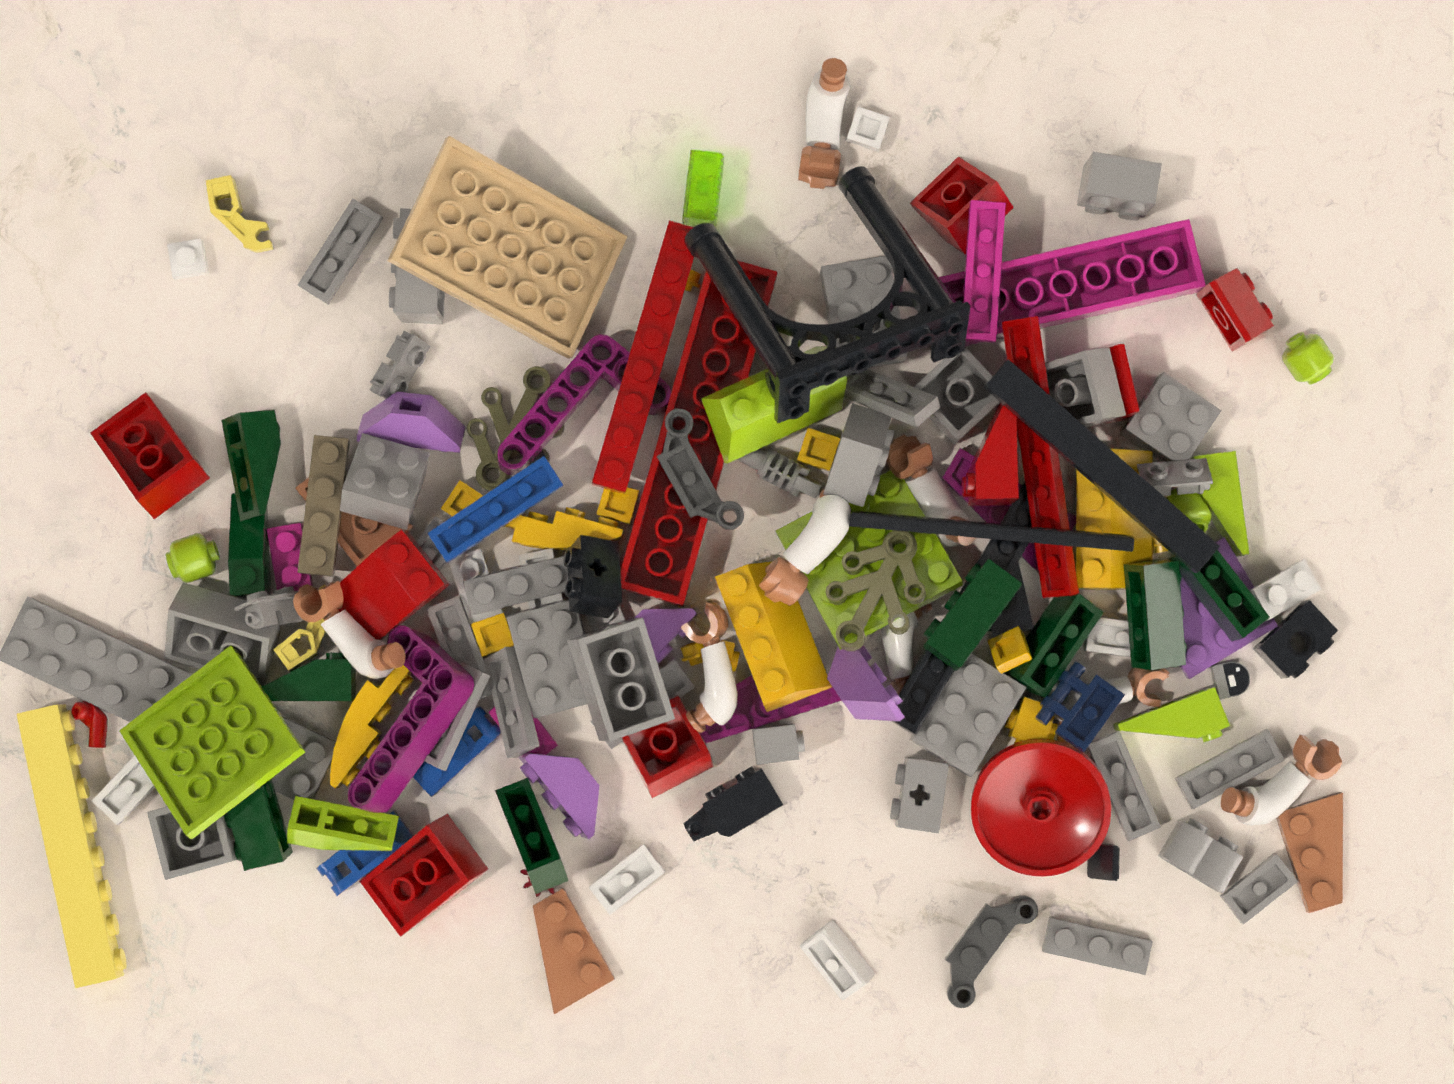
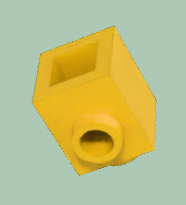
M1020 697L1017 709L1012 710L1005 723V728L1010 729L1007 736L1015 739L1014 744L1030 739H1054L1058 726L1057 723L1053 722L1055 716L1051 718L1046 726L1035 719V716L1042 708L1040 706L1041 702L1027 697Z

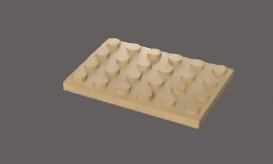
M448 136L439 150L387 261L569 359L573 358L628 236L453 137Z

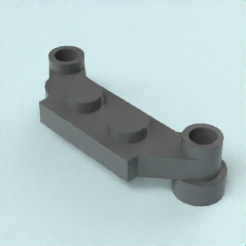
M684 409L670 411L665 418L667 434L664 450L657 458L690 518L700 516L718 523L726 530L737 529L744 520L743 508L734 501H721L688 441V435L693 428L692 416ZM683 420L686 423L685 428L682 430L674 429L672 426L674 421ZM733 511L737 518L734 522H726L723 518L724 513Z
M1019 895L1013 898L1010 903L994 907L985 903L945 957V960L950 963L951 983L947 988V997L955 1007L966 1008L974 1002L976 997L974 980L1014 926L1017 924H1028L1036 918L1038 906L1032 898L1026 895ZM1023 905H1029L1030 913L1027 916H1021L1020 908ZM962 989H966L968 991L967 998L965 1000H958L957 993Z

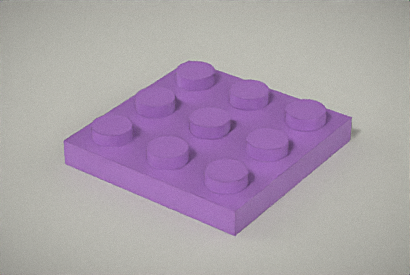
M1223 537L1216 541L1220 545L1217 550L1249 590L1254 588L1226 539ZM1183 578L1181 580V600L1184 608L1183 628L1187 648L1185 653L1186 665H1182L1180 668L1187 679H1191L1278 626L1274 618L1263 622L1245 638L1232 642Z

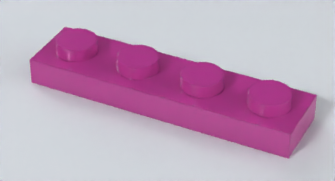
M970 201L963 303L968 302L971 306L966 341L996 342L1006 203Z

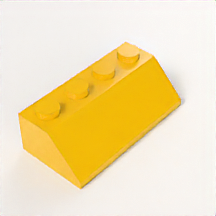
M1111 449L1137 473V464L1153 463L1152 451ZM1076 469V530L1133 535L1135 537L1133 552L1076 547L1078 589L1126 590L1124 564L1153 560V536Z
M762 562L746 564L715 576L763 705L766 711L769 712L832 688L827 679L828 675L799 601L797 600L791 606L781 601L773 602L764 595L765 591L760 588L759 585L767 574L765 572L766 567L771 563Z

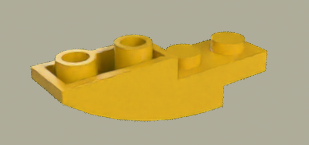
M568 507L565 508L564 513L556 511L553 524L547 523L548 516L529 511L527 517L520 515L504 526L515 529L512 537L514 544L539 549L566 550L572 546L580 535L611 541L620 540L624 535L623 529L617 528L619 522L604 517H599L598 522L584 519L585 512Z
M404 665L394 668L381 686H378L372 680H367L352 702L339 730L333 751L330 785L335 789L340 788L343 784L348 787L360 772L357 768L358 764L364 757L369 759L380 744L378 739L383 733L372 724L375 720L381 723L393 708L389 704L396 693L402 696L414 681L410 677L412 672Z

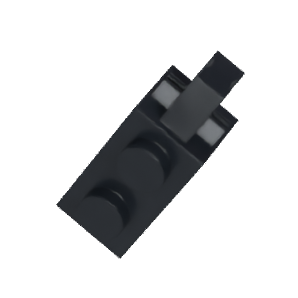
M753 766L734 776L737 780V783L725 789L723 784L705 794L707 801L702 803L703 807L683 823L693 841L716 832L720 835L731 837L783 805L762 768L755 771Z

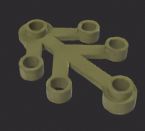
M534 366L525 372L523 384L526 390L509 424L501 405L503 401L501 392L494 387H489L483 391L481 400L489 409L500 440L499 446L534 406L538 396L544 394L551 386V377L543 367ZM535 376L544 378V384L539 388H535L531 384ZM495 392L498 394V401L495 404H488L486 402L488 393ZM474 418L468 422L466 430L468 435L473 438L481 459V463L476 469V479L482 488L492 491L510 479L511 475H507L499 468L497 462L498 449L495 455H493L486 438L488 433L487 424L480 418ZM481 423L484 429L480 435L472 434L471 427L473 424ZM541 425L525 430L528 436L532 438H539L545 433ZM564 425L554 435L553 438L560 437L563 434L565 429ZM543 448L541 452L545 454L547 461L550 462L549 453ZM512 450L504 454L503 458L509 464H518L523 459L521 457L508 461ZM492 468H496L500 472L499 478L495 481H491L487 477L488 471Z
M891 531L885 536L882 545L858 553L851 551L843 556V569L850 575L859 574L866 564L884 561L876 572L842 583L834 581L826 587L827 599L834 605L844 603L847 596L868 590L853 619L841 623L836 630V638L842 649L856 651L863 646L865 642L864 628L881 596H883L889 614L888 625L891 632L901 635L908 631L910 627L909 618L902 611L892 581V576L898 565L906 583L904 588L906 600L911 604H920L926 597L925 587L919 582L912 563V558L917 552V542L910 532ZM902 543L906 545L905 551L901 553L895 552L893 549L896 544ZM850 559L859 560V564L855 568H850L846 565ZM839 588L843 590V594L838 598H834L830 595L833 589ZM912 588H919L922 591L918 597H911L908 593ZM896 618L905 620V624L900 628L892 625ZM850 633L858 636L854 643L846 642L845 637Z

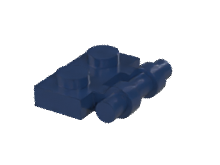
M1075 661L1068 671H1063L1058 678L1060 683L1050 697L1045 696L1040 703L1042 708L1035 716V719L1046 726L1053 716L1058 717L1062 720V723L1055 733L1084 753L1125 694L1097 674L1087 685L1080 680L1086 668ZM1072 690L1079 694L1080 697L1072 709L1068 710L1061 704Z

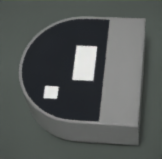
M1227 662L1210 667L1214 686L1220 700L1239 696L1248 689L1250 674L1242 664Z

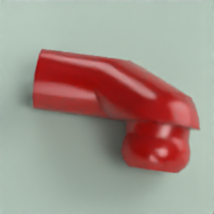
M86 701L76 702L72 707L71 713L75 720L79 719L89 728L88 747L106 748L108 725L106 714L92 703Z

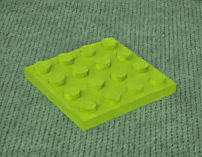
M891 470L880 475L874 496L867 494L863 507L849 503L851 514L855 511L926 517L905 480L896 477ZM812 511L775 530L785 551L806 527L812 516ZM849 526L848 532L830 555L809 574L804 573L809 580L806 589L840 650L842 648L838 644L836 630L841 623L853 619L868 590L847 596L844 603L834 605L827 599L826 587L834 581L842 583L878 571L884 560L866 564L859 574L850 575L843 569L842 558L851 551L858 553L882 545L885 536L894 530ZM910 532L917 542V552L912 558V563L919 582L925 587L926 597L923 602L911 604L906 600L904 594L906 583L899 565L892 576L902 611L907 615L963 586L961 577L936 534ZM902 543L896 544L893 550L901 553L905 551L906 545ZM850 559L846 565L850 568H855L859 564V560ZM839 588L833 589L830 595L838 598L843 594V590ZM912 588L908 594L911 597H918L922 591L919 588ZM881 596L864 628L865 637L888 625L889 614L883 596ZM850 633L845 637V641L854 643L858 636Z
M231 645L119 730L179 826L190 839L196 837L305 753V750L238 651Z

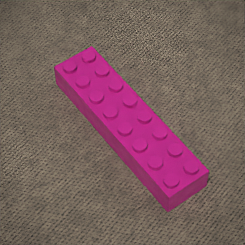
M1190 219L1002 262L996 339L1004 338L1003 321L1038 316L1040 329L1198 293L1206 284ZM965 271L939 277L955 302L961 300L963 303ZM966 341L965 346H970L983 342Z

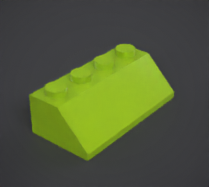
M816 346L804 353L816 354L819 351L825 350L827 346ZM767 369L702 398L701 400L724 463L728 464L841 411L847 376L836 380L830 385H822L812 389L810 392L809 412L804 413L797 419H789L778 424L774 419L775 400L768 389L765 379V372H768Z

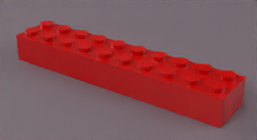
M737 260L761 299L769 307L778 272ZM707 272L704 276L620 570L622 590L684 607L708 520L700 516L690 518L657 458L664 450L667 434L665 418L674 409H684L690 413L693 419V428L688 435V441L717 491L724 467V460L701 399L748 378L756 354V349ZM679 419L674 421L672 426L676 430H682L685 428L686 423Z

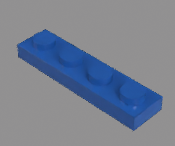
M543 456L427 534L445 561L449 563L564 485L545 456Z

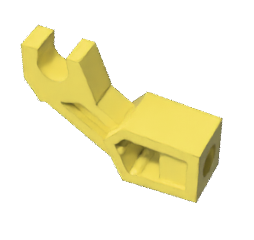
M228 175L205 180L210 212L243 243V247L255 253L274 250L270 240L259 242L257 239L260 232L269 230L268 224L261 221L245 220L240 215L243 212L235 179ZM232 198L231 204L233 208L230 212L228 210H221L218 207L217 200Z
M324 619L317 622H308L305 630L298 629L273 649L289 673L318 655V650L326 633L320 625L325 622ZM305 636L308 637L311 649H308L307 653L300 657L292 644L297 640L300 641L301 637Z

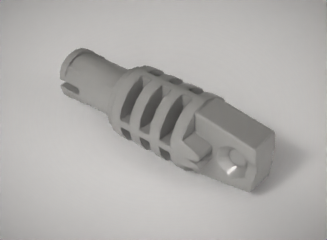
M758 449L737 459L756 469V474L760 478L796 497L799 491L816 498L823 486L822 483L808 476L810 469L774 450L765 452Z

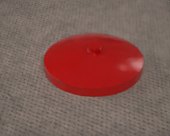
M1030 739L1017 742L1002 749L982 768L972 790L971 819L974 831L982 847L998 863L1024 875L1054 876L1079 867L1099 849L1110 826L1111 798L1103 774L1086 754L1069 744L1057 740Z

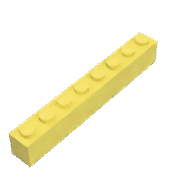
M56 704L17 713L75 988H80L124 976L123 969L127 967L126 956L122 948L118 949L116 935L119 934V924L116 915L111 914L108 901L112 900V891L108 880H104L101 866L105 864L104 854L101 846H96L94 832H97V822L94 813L89 812L86 798L90 797V789L86 778L81 777L79 764L83 762L80 746L74 744L72 730H75V720L71 710H67L66 704Z

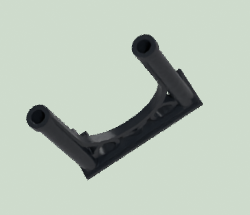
M858 166L847 171L839 181V189L890 262L894 272V282L886 297L877 306L856 318L833 324H806L784 318L764 303L712 223L699 224L693 227L685 236L684 243L692 256L699 259L768 372H765V379L768 389L775 400L774 419L777 424L789 419H797L804 413L809 412L810 392L819 386L830 385L842 377L853 373H861L873 365L886 360H894L904 353L917 348H925L930 344V358L933 363L945 358H953L965 349L971 306L968 302L962 303L961 300L955 302L875 186L874 177L864 166ZM904 278L915 293L902 292ZM894 306H907L916 309L918 314L906 319H898L891 314ZM883 319V323L886 329L874 333L876 330L880 328V323ZM779 332L793 337L790 346H787ZM836 339H838L839 344L845 342L847 344L836 348ZM806 340L819 341L827 346L825 350L819 351L816 354H806L799 349Z

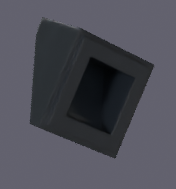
M1101 844L1093 856L1087 860V876L1091 879L1117 881L1119 879L1120 848L1114 844Z

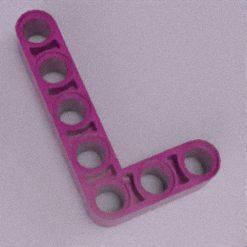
M600 334L590 339L499 446L497 462L502 472L507 475H516L528 467L602 379L619 392L622 379L618 373L626 368L630 352L607 335ZM597 347H604L608 349L611 356L606 360H598L593 356L592 351ZM577 372L583 373L588 377L589 382L583 386H576L570 380L571 375ZM660 377L656 390L663 395L664 400L658 404H651L649 415H659L668 406L671 390L669 385ZM554 398H560L565 401L567 407L561 412H554L548 407V403ZM531 424H539L544 428L545 433L539 438H532L528 436L525 430ZM509 450H517L522 454L523 459L518 464H509L504 460L503 456Z
M405 625L397 626L390 632L387 644L397 642L403 647L406 655L404 666L422 684L348 789V801L355 808L368 812L386 813L392 807L474 690V679L467 670L431 637Z

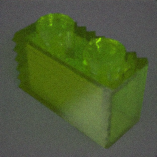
M690 150L682 223L684 225L697 226L702 223H712L714 226H717L724 156L722 153Z

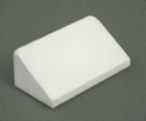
M833 920L800 945V948L842 1001L865 986L875 975L871 967Z

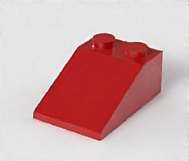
M146 392L90 432L135 499L153 519L159 517L210 479L199 461Z
M1001 402L966 473V477H962V497H968V506L1011 505L1019 498L1017 417Z
M401 529L372 552L340 582L344 598L342 608L339 611L346 610L376 640H382L395 627L400 626L451 584L409 531Z
M447 813L426 825L359 882L401 937L488 870V867Z

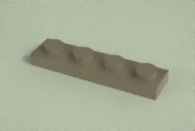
M314 435L297 573L334 577L342 511H340L341 495L346 480L350 439Z

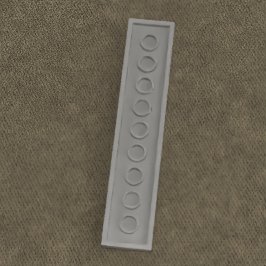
M32 597L26 598L0 651V661L88 703H92L94 706L128 722L134 720L192 675V673ZM282 716L305 750V753L271 778L276 792L293 800L295 796L315 799L331 766L336 741Z

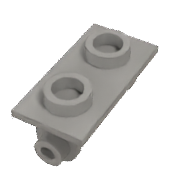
M403 331L401 336L397 335L386 357L395 362L392 367L383 362L381 363L373 379L370 381L373 384L370 391L385 399L395 392H406L416 370L423 364L430 346L414 334L411 335L406 331Z
M1207 458L1137 464L1139 475L1163 496L1171 495V487H1177L1178 495L1203 494V491L1210 490V484H1213Z
M293 587L276 590L273 592L274 595L269 596L267 591L246 596L248 602L235 607V611L246 610V624L254 629L275 626L279 623L282 625L301 622L303 620L294 608L293 599L299 591H294Z

